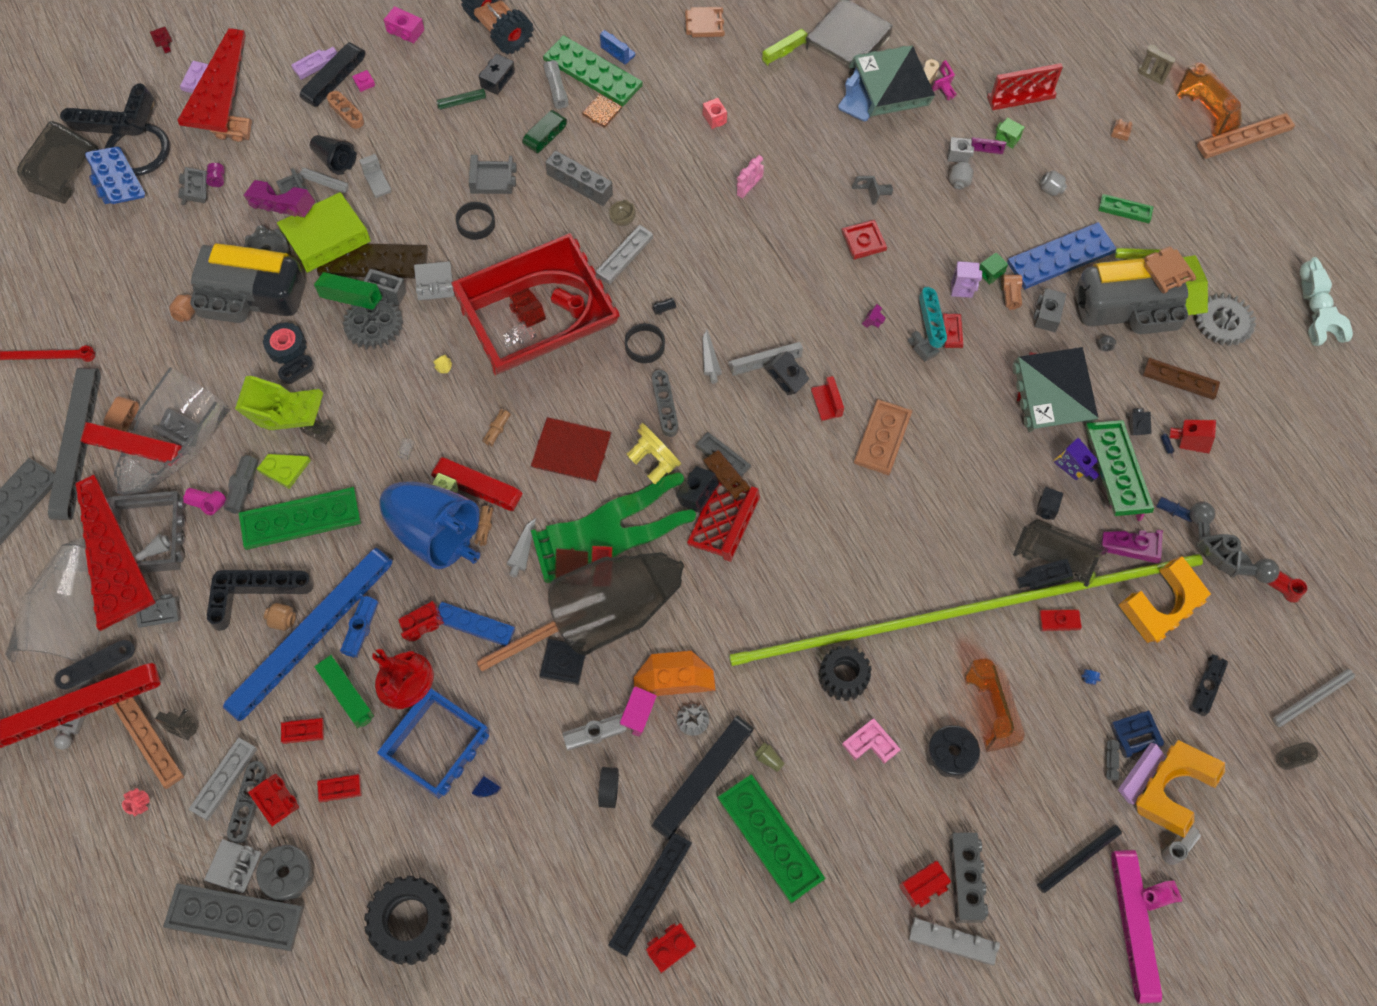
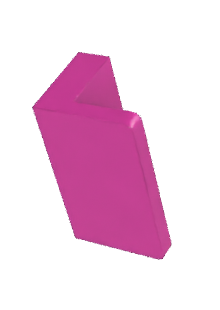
M634 687L620 720V725L632 729V734L640 737L657 695Z

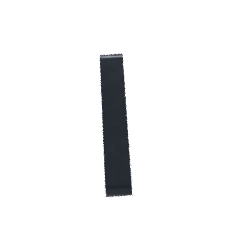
M737 715L657 816L651 827L669 840L753 732L754 727Z

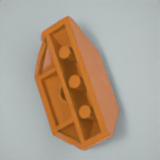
M693 651L651 654L633 677L634 687L657 696L716 690L714 671Z

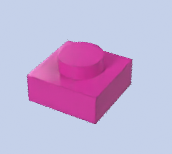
M368 70L352 76L360 92L375 86V82Z

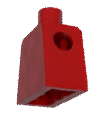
M1184 420L1182 428L1170 427L1169 438L1180 439L1179 448L1210 454L1216 434V420Z

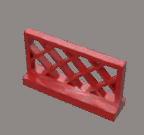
M1053 64L997 75L992 93H988L987 96L992 111L1055 99L1057 95L1055 88L1063 68L1062 64Z
M719 483L704 506L687 544L723 556L724 560L731 562L759 502L760 493L758 488L751 486L747 492H742L746 494L743 499L739 501L733 499L734 503L724 506L721 500L730 495L728 492L720 496L718 495L719 486H722ZM719 501L722 508L711 512V504ZM737 507V514L729 517L726 511ZM724 512L727 519L716 522L714 516ZM711 517L714 524L704 528L702 525L703 520ZM729 523L731 526L730 530L721 533L719 526ZM717 528L719 535L709 539L706 532ZM704 533L707 540L700 543L694 541L696 536ZM722 539L723 545L721 549L712 546V542Z

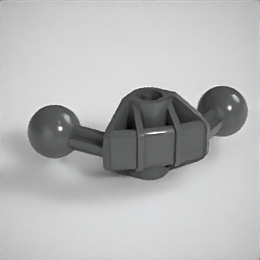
M1200 501L1191 507L1190 518L1198 526L1199 540L1196 546L1202 551L1205 558H1208L1218 567L1217 569L1222 570L1231 578H1234L1236 575L1254 576L1262 583H1271L1278 578L1280 569L1278 564L1272 559H1260L1255 564L1241 563V542L1237 536L1230 534L1211 536L1210 523L1215 519L1216 512L1210 503Z

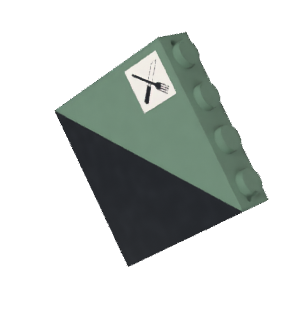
M913 45L895 49L889 48L879 52L873 51L867 54H857L849 65V68L857 67L872 104L868 110L870 117L928 106L935 97Z
M1083 347L1020 356L1014 361L1012 369L1013 373L1017 376L1016 388L1021 395L1020 407L1024 410V425L1028 428V433L1038 428L1085 421V424L1093 423L1099 418Z

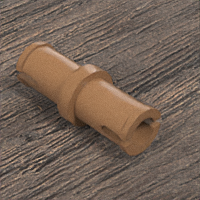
M500 409L494 422L490 423V429L482 440L486 445L489 446L490 444L492 447L499 434L504 431L503 427L511 416L508 411Z
M482 506L476 538L474 540L475 544H478L480 541V546L487 544L488 533L492 528L491 518L494 509L490 507L488 511L489 506Z

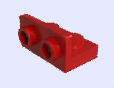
M434 601L398 619L403 631L401 636L409 642L420 639L421 635L433 632L440 625L444 624Z
M277 774L270 776L248 792L271 827L299 808L296 798L290 794L284 781Z
M675 923L664 931L666 934L660 939L655 937L647 943L646 953L661 974L696 948V945L681 923L677 926Z

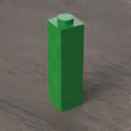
M323 272L314 283L319 297L373 310L382 299L377 284Z
M330 655L315 665V669L356 728L369 724L374 717L373 713L333 656Z

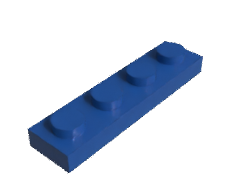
M441 602L438 608L444 622L442 625L502 646L510 643L515 632V627L444 602Z

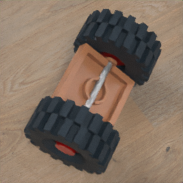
M461 0L463 2L461 3L462 9L473 21L481 22L490 31V38L503 53L514 54L515 50L518 52L521 47H525L524 44L526 42L529 43V37L533 35L531 32L534 31L533 23L520 10L513 9L511 11L503 0Z

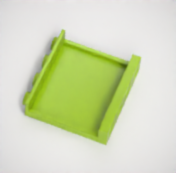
M341 192L314 204L305 218L291 215L277 222L281 233L286 237L301 260L306 272H310L371 242L366 227Z

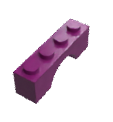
M254 180L243 195L248 201L249 206L254 209L259 208L280 214H289L294 217L305 218L315 203L307 189L293 187L284 194L276 195L268 182Z

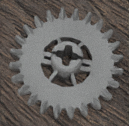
M1216 293L1212 299L1211 296H1208V313L1196 314L1198 317L1196 322L1199 323L1198 328L1203 329L1202 334H1208V339L1213 338V342L1219 341L1220 345L1226 343L1228 346H1231L1232 343L1234 345H1238L1239 342L1244 343L1254 333L1256 323H1253L1256 317H1251L1254 310L1247 312L1250 305L1242 306L1245 300L1238 303V296L1231 300V293L1226 299L1224 298V293H1221L1219 299ZM1213 315L1217 317L1215 321H1213Z

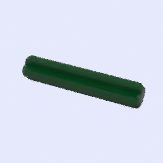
M482 88L438 99L437 106L441 110L485 99L486 93Z

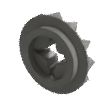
M693 703L684 705L677 715L679 729L691 736L703 733L709 725L707 710L701 705ZM689 713L693 716L699 715L696 720L697 725L693 721L688 722L690 718Z

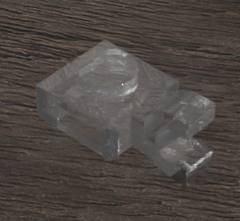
M526 320L511 328V332L504 334L503 338L505 340L503 343L507 348L516 342L523 345L536 338V333Z

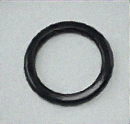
M149 123L145 124L143 131L151 132L160 139L161 151L151 163L142 167L132 168L135 176H143L158 169L165 162L170 151V141L166 133L159 127ZM112 134L107 140L104 149L114 147L125 135Z

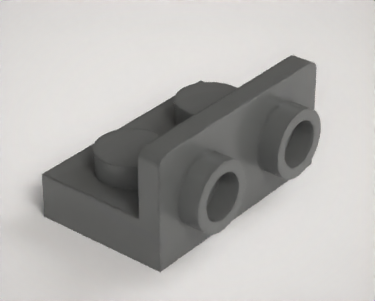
M185 167L183 174L180 173L179 184H182V186L179 188L178 198H181V205H185L186 200L205 203L206 171Z
M172 593L160 595V599L155 600V604L136 613L138 628L180 621L177 604L179 596L173 597Z

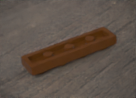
M1148 358L1142 375L1212 400L1216 398L1220 381L1152 358Z

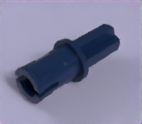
M1161 496L1156 508L1172 514V517L1176 515L1192 522L1190 510L1180 506L1179 502L1175 503Z

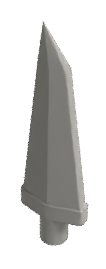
M707 329L702 337L704 375L710 376L711 383L715 384L718 382L717 376L721 375L722 372Z
M536 518L525 526L508 559L507 565L512 567L509 574L511 577H517L519 570H526L532 540L531 530L534 529Z

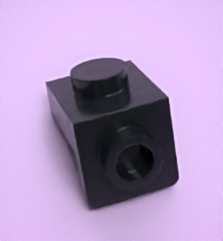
M1133 408L1132 412H1126V415L1130 416L1131 435L1152 434L1151 412L1144 411V408Z

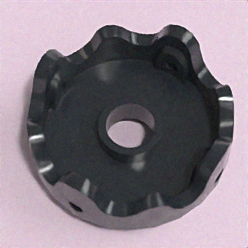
M958 725L944 726L938 729L928 742V764L934 766L939 774L944 777L961 779L970 773L979 761V743L976 737L964 727ZM952 745L958 747L959 755H952L949 752V747Z

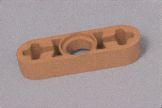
M332 91L327 95L329 106L350 127L357 129L364 125L362 113L339 91ZM345 107L350 108L347 112L341 111Z

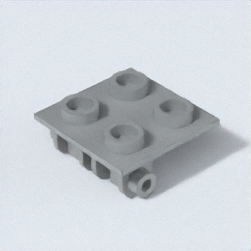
M450 261L414 265L418 300L454 297L451 284Z
M222 839L204 880L244 894L262 852L254 850L249 846H242Z

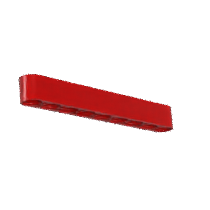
M148 663L1 719L0 748L159 687L161 681L156 664Z

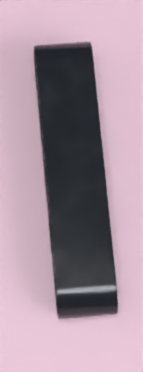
M351 42L345 44L301 89L300 99L314 107L319 106L327 98V95L363 61L365 50Z

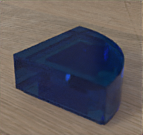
M483 776L473 790L472 795L478 798L496 795L501 790V787Z

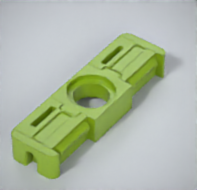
M800 29L765 49L762 53V61L769 66V63L778 58L781 59L791 53L793 49L803 43L806 44L808 34L803 29Z

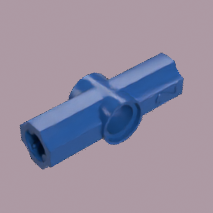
M368 596L361 597L354 616L349 620V629L340 650L342 654L352 658L358 657L364 639L370 633V624L379 604L377 600ZM364 624L361 629H355L357 625Z

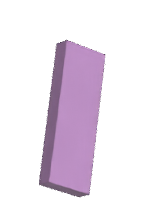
M1150 743L1118 789L1129 804L1134 805L1138 796L1145 789L1149 779L1156 773L1159 763L1166 759V756L1157 744Z

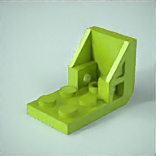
M246 376L235 410L259 427L268 430L314 426L323 392L320 389L290 393L279 384L254 376Z

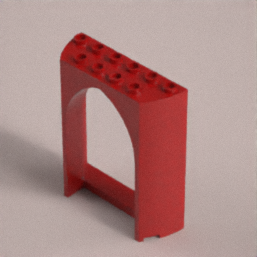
M571 233L451 282L455 297L460 304V311L463 316L466 315L491 362L494 375L501 374L617 323L620 317L618 309L616 307L613 308L609 294H605L601 280H597L595 277L596 273L593 266L588 265L586 254L580 251L579 242L577 239H573ZM541 284H565L575 287L589 296L583 314L568 329L501 359L475 313L478 309Z

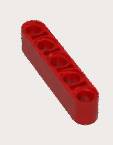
M85 422L80 442L171 465H178L182 446L88 422Z
M444 457L439 458L431 472L433 478H436L438 473L456 480L459 490L509 511L515 510L523 495L519 489Z

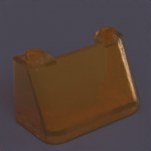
M1197 62L1188 66L1175 94L1180 99L1184 96L1191 97V101L1199 98L1217 118L1213 124L1216 127L1212 133L1214 137L1238 129L1242 123L1240 101L1207 65Z
M987 658L972 660L963 675L966 685H975L978 688V692L989 691L997 717L991 729V737L984 741L986 752L1019 745L1024 740L1025 733L1006 673Z

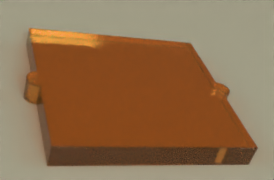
M599 94L583 111L582 115L592 120V123H597L605 128L620 112L622 106L613 102L612 99Z

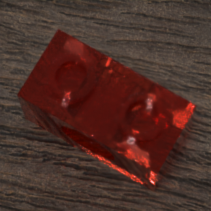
M529 288L509 296L511 312L516 314L519 323H523L526 328L546 320L542 304Z

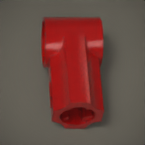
M561 288L555 289L550 298L552 303L567 310L576 319L580 318L586 308L582 296L572 295Z
M1281 571L1275 581L1266 583L1283 593L1287 601L1294 603L1298 602L1308 589L1307 584L1303 580L1293 579Z

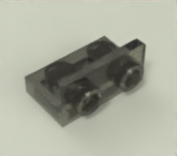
M185 708L180 716L171 712L165 714L159 711L155 718L166 732L187 741L198 729V721Z

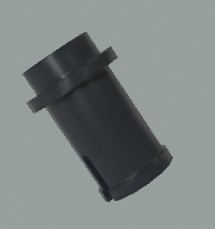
M673 298L661 302L656 301L655 304H652V309L655 315H662L665 311L676 309V303Z

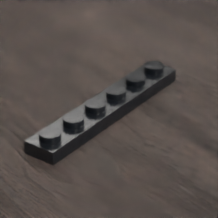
M675 832L672 834L609 942L608 947L627 958L689 851L692 842Z

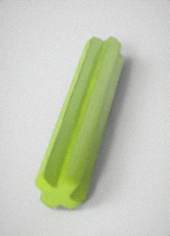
M1116 248L1115 258H1145V256L1155 252L1158 253L1162 249Z

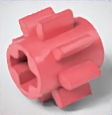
M136 788L123 795L125 800L122 802V807L126 813L137 816L148 810L146 805L150 799L145 791H139Z

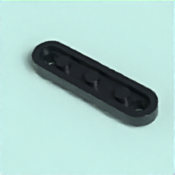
M120 640L59 670L54 675L53 681L55 686L62 690L70 689L130 659L135 652L134 645L128 640ZM121 646L126 649L124 654L119 652ZM63 675L68 677V681L66 683H62L61 677Z

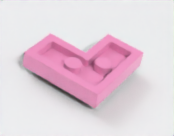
M874 718L842 743V746L855 761L871 748L885 764L901 750Z

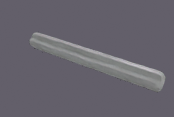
M1346 669L1275 716L1273 722L1277 727L1283 726L1355 678V674L1352 670Z

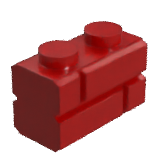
M936 860L901 882L899 888L913 908L917 905L922 908L931 902L930 897L934 894H937L939 897L949 890L947 886L951 883V880Z

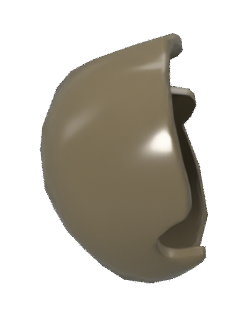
M626 199L614 203L609 210L610 219L618 226H627L632 223L636 214L633 203Z

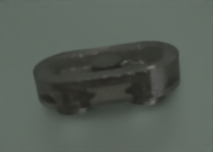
M1303 742L1280 750L1276 754V762L1282 769L1291 770L1315 761L1318 757V751L1313 744ZM1302 751L1307 754V757L1302 755ZM1283 757H1286L1289 762H1285Z

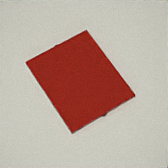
M547 417L540 439L537 442L538 445L531 467L597 483L612 433Z

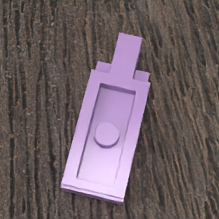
M334 47L326 51L319 49L293 63L291 67L299 79L302 80L322 69L337 54V51Z

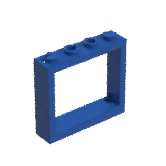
M430 688L425 697L410 709L378 750L377 754L382 760L440 799L442 795L445 796L451 789L450 784L455 778L458 779L462 775L465 764L474 759L480 744L484 745L489 738V730L486 725ZM434 702L478 732L436 788L392 757Z

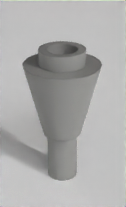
M158 534L144 550L135 554L134 558L139 562L148 556L170 551L171 541L166 535Z

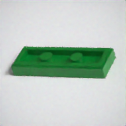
M1102 194L1098 211L1149 224L1154 206Z

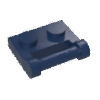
M1150 710L1114 721L1110 724L1117 741L1120 743L1121 753L1124 758L1131 757L1133 753L1146 750L1150 743L1157 744L1158 747L1164 746L1163 738ZM1149 733L1152 736V739L1129 746L1127 741Z

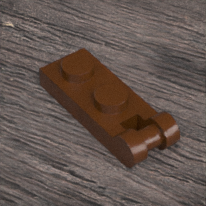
M719 450L703 460L705 466L709 471L715 473L719 483L734 500L739 497L740 493L743 491L747 492L750 489L748 483L742 479Z

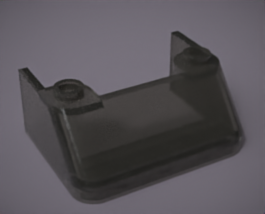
M1034 520L1024 526L1013 556L1017 557L1022 554V557L1027 560L1042 558L1051 563L1068 559L1071 570L1077 577L1076 580L1084 583L1083 586L1088 587L1094 581L1108 549L1047 522Z

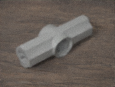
M615 715L600 721H590L585 726L563 732L562 735L567 751L590 743L598 744L603 739L627 732L626 727L620 725L622 715ZM592 729H598L600 731V733L596 736H592L589 734L590 730Z

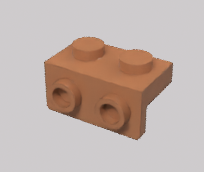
M230 116V121L227 124V133L212 130L210 132L216 138L226 140L227 137L237 142H242V140L249 141L252 120Z

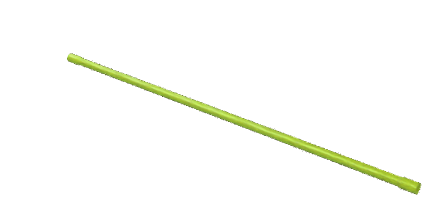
M1200 554L1183 557L1190 567L1203 564ZM1170 561L758 650L734 653L729 655L731 666L741 665L754 660L1160 573L1159 570Z

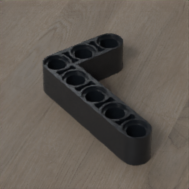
M137 83L130 91L124 112L65 108L60 113V119L74 131L137 136L144 130L154 96L144 84Z
M219 570L214 573L211 581L207 620L215 630L222 631L227 629L230 624L234 594H308L313 590L314 583L307 572L300 570ZM227 579L226 583L220 585L223 580ZM247 579L246 583L240 585L241 581ZM267 580L266 583L259 585L261 581ZM282 580H287L285 584L279 585ZM302 580H307L305 584L299 585ZM224 598L223 602L217 603L219 599ZM222 616L220 621L215 622L217 617Z

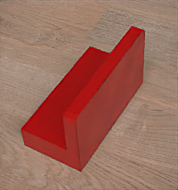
M834 376L827 377L825 385L811 388L821 421L843 416L844 405Z

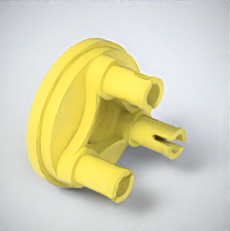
M641 423L637 432L642 437L626 454L636 465L648 453L652 454L659 461V465L647 477L656 484L666 473L669 474L676 466L679 467L681 462L645 424Z

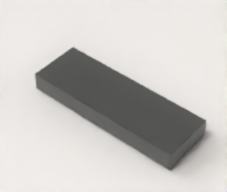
M709 432L696 443V448L708 457L719 450L741 477L751 468V464Z

